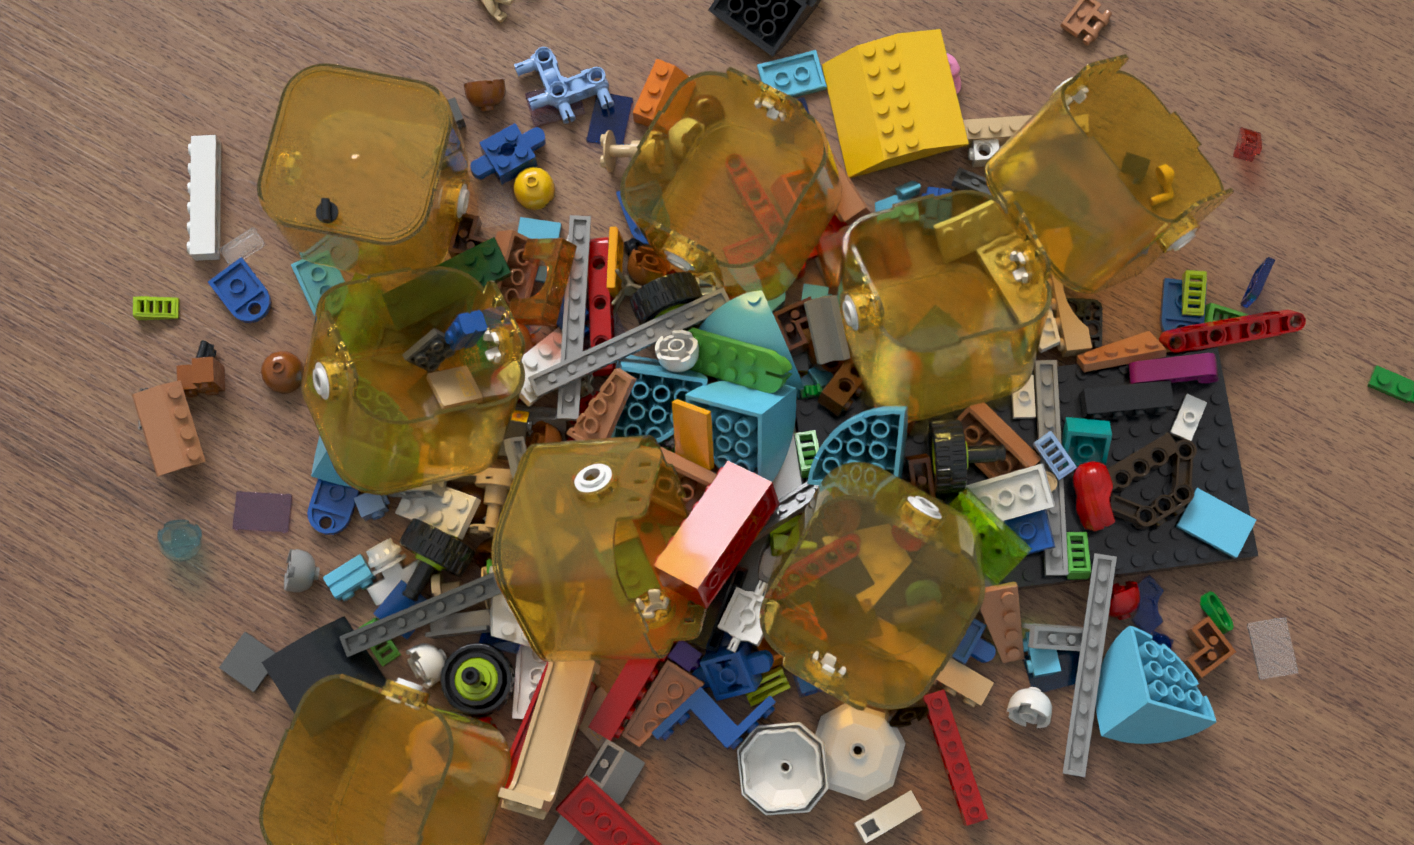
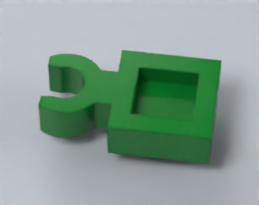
M820 384L805 385L804 389L800 390L799 397L800 400L817 398L822 392V387Z

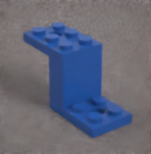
M699 687L652 734L658 741L661 739L666 741L674 733L673 728L678 723L682 726L690 718L689 713L692 712L727 750L730 747L734 750L743 741L741 737L746 732L750 734L759 725L757 721L760 718L764 717L767 719L775 711L773 706L776 701L771 696H768L737 726L713 699Z

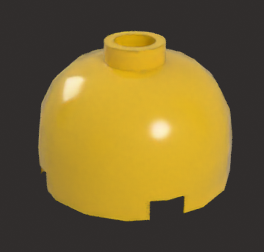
M526 168L519 172L515 178L513 186L515 198L526 209H542L554 198L555 186L553 179L542 168Z

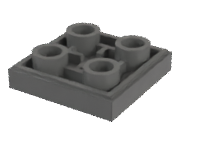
M434 328L402 355L406 361L431 372L436 370L445 359L453 356L456 350L453 351L450 345L447 344L445 333Z

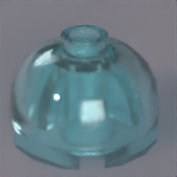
M188 520L167 522L161 531L160 529L158 530V547L161 553L169 560L176 562L190 560L196 556L201 548L202 530L197 524L195 526L189 524Z

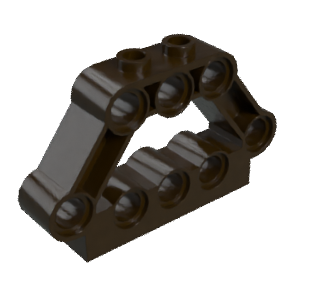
M1168 432L1109 467L1108 471L1113 483L1112 492H1120L1128 487L1132 480H1141L1149 473L1150 469L1157 470L1168 461L1169 457L1173 459L1171 491L1169 495H1160L1150 506H1142L1111 493L1110 504L1113 515L1132 523L1138 529L1144 530L1152 525L1157 528L1167 522V516L1173 514L1176 517L1186 510L1184 506L1194 498L1192 469L1193 458L1197 453L1195 444L1190 440H1181L1176 443ZM1179 448H1184L1187 451L1188 456H1181L1179 453ZM1153 453L1158 454L1160 456V463H1157L1152 459ZM1135 464L1140 465L1142 467V474H1138L1134 471ZM1116 475H1120L1124 478V485H1120L1116 482ZM1177 490L1184 492L1185 500L1177 497ZM1159 501L1167 505L1166 511L1160 510L1158 507ZM1140 512L1148 515V522H1143L1140 519Z

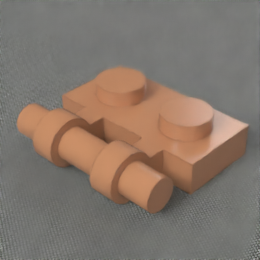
M1079 0L1063 20L1060 27L1076 38L1081 32L1084 33L1085 37L1082 42L1088 46L1099 36L1098 33L1102 27H1106L1109 23L1112 13L1109 10H1105L1103 14L1100 13L1098 10L1101 4L1096 0ZM1091 19L1096 21L1093 27L1087 25Z

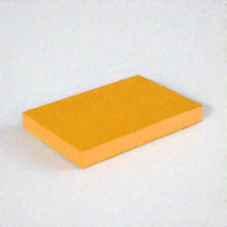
M617 227L609 228L607 289L613 299L622 289V280L615 270L619 269L623 273L624 239Z
M678 399L672 402L675 454L707 470L713 469L714 452L711 411Z

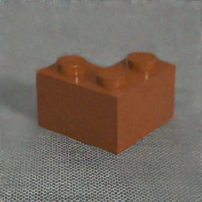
M214 357L192 358V364L176 366L177 381L181 380L185 397H197L201 393L218 395L219 392L225 391V369Z
M1209 616L1201 619L1185 631L1199 649L1183 661L1196 679L1203 678L1236 653L1235 649Z

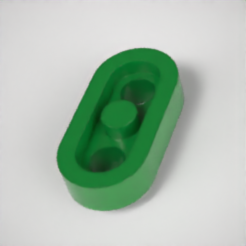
M1211 591L1202 595L1200 606L1221 633L1225 634L1233 630V621L1218 596Z

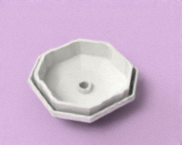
M847 702L820 717L815 735L825 743L830 790L866 801L893 786L905 747V741L897 727H891L889 722L887 724L885 713ZM855 746L861 747V754L856 755L853 749Z
M801 722L758 725L737 749L741 793L765 815L810 812L829 789L825 743ZM787 763L789 770H784L782 764Z

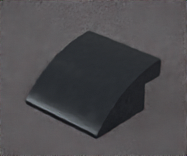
M714 0L708 11L774 57L801 28L821 0Z
M345 616L301 637L261 662L309 737L315 736L331 724L339 725L390 689V684L367 649L352 656H346L340 636L354 631Z

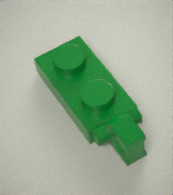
M1378 365L1374 367L1367 384L1368 387L1405 403H1414L1413 380Z

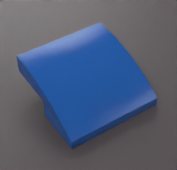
M401 579L373 614L379 619H383L428 599L420 594L418 601L415 602L403 596L402 592L405 591L407 583ZM415 630L407 632L401 636L408 640V638L413 634Z

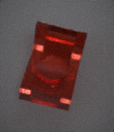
M1241 127L1233 157L1252 162L1255 155H1260L1262 150L1261 133Z

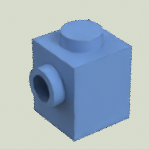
M378 488L354 498L361 518L365 521L372 518L373 520L380 519L385 516V512L389 511L387 506L390 504L389 498L386 494L379 491Z

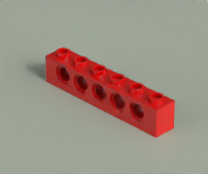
M945 690L922 696L928 705L929 713L927 718L963 825L968 826L988 819Z

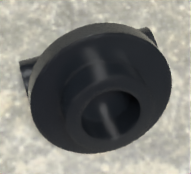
M321 198V203L316 208V216L322 223H332L337 219L339 210L333 202H330L329 198Z
M631 238L624 242L628 257L634 248L638 250L639 247L643 246L639 240Z
M201 340L196 358H215L217 350L214 349L213 344Z

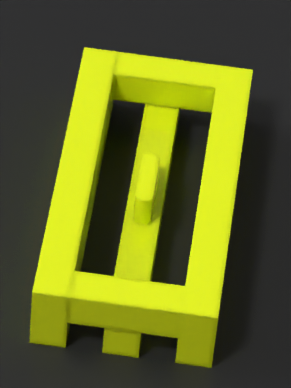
M781 666L761 675L763 680L760 684L780 675L779 678L761 685L754 692L745 694L751 707L764 701L768 696L772 697L791 688Z

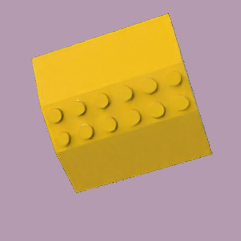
M941 29L897 33L857 45L822 64L846 172L849 178L969 145Z

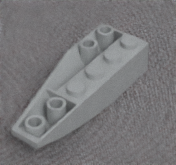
M606 739L583 778L587 775L616 803L620 804L645 765V762ZM560 815L544 845H579L586 837Z

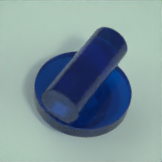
M1153 630L1151 633L1153 636L1152 640L1159 645L1165 644L1171 649L1174 640L1165 634H1160Z

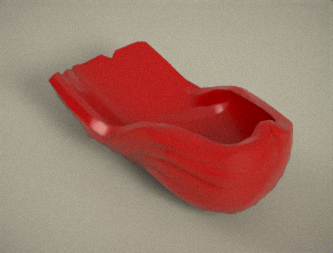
M1096 461L1079 465L1073 475V485L1077 495L1076 512L1084 529L1093 531L1104 529V526L1108 527L1115 522L1110 504L1113 483L1106 465Z

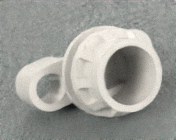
M391 538L366 551L369 557V567L375 568L372 574L376 575L382 572L384 576L383 579L366 588L376 606L385 600L401 579L408 583L419 563L417 559L403 567L400 561L407 556L405 553L400 555L401 547L394 544Z

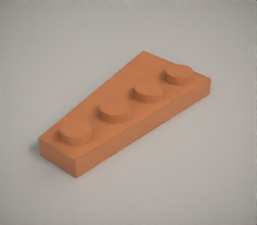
M1150 331L1078 354L1076 355V362L1084 372L1136 361L1166 357V348Z
M620 368L614 369L600 388L598 395L592 398L588 404L589 407L584 413L580 414L576 424L566 434L597 455L604 454L636 378Z
M1016 581L973 589V594L1002 662L1006 663L1024 659L1019 594Z
M667 660L621 736L638 747L642 746L653 735L652 732L705 683L672 661Z

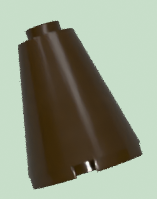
M895 663L886 665L881 672L887 724L889 723L891 727L900 728L912 725L911 721L916 718L918 722L921 721L929 713L927 703L901 665H896Z

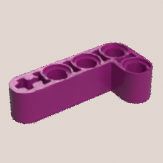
M1214 353L1129 363L1130 384L1168 380L1171 383L1198 380L1199 383H1213L1219 380L1217 360Z

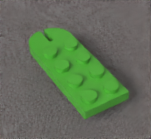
M696 328L688 330L697 339L699 345L698 360L689 370L765 393L776 392L785 385L786 380L792 375V373L788 372L792 369L790 361L771 349Z

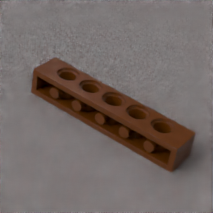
M889 306L850 355L851 358L845 361L823 389L817 402L837 416L843 410L847 412L854 402L851 399L854 396L859 397L865 388L863 385L865 381L870 382L875 376V368L883 366L888 358L886 354L888 352L892 354L899 344L896 341L906 336L910 330L907 326L911 319L892 306Z

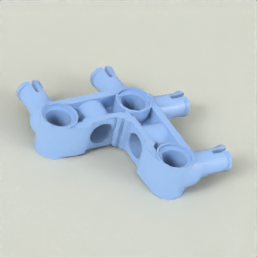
M540 47L535 51V54L530 56V59L514 64L518 77L535 70L536 72L538 71L544 85L545 93L528 98L532 111L546 105L554 106L559 109L563 123L567 124L569 123L568 116L571 122L576 119L570 106L572 103L597 95L602 109H608L607 103L609 108L614 105L608 91L609 83L605 71L600 67L583 70L580 74L570 78L560 75L556 57L548 47ZM544 58H548L547 61H541ZM595 78H601L600 81H593ZM558 92H562V93H563V94L560 95V96H555V94L558 93Z

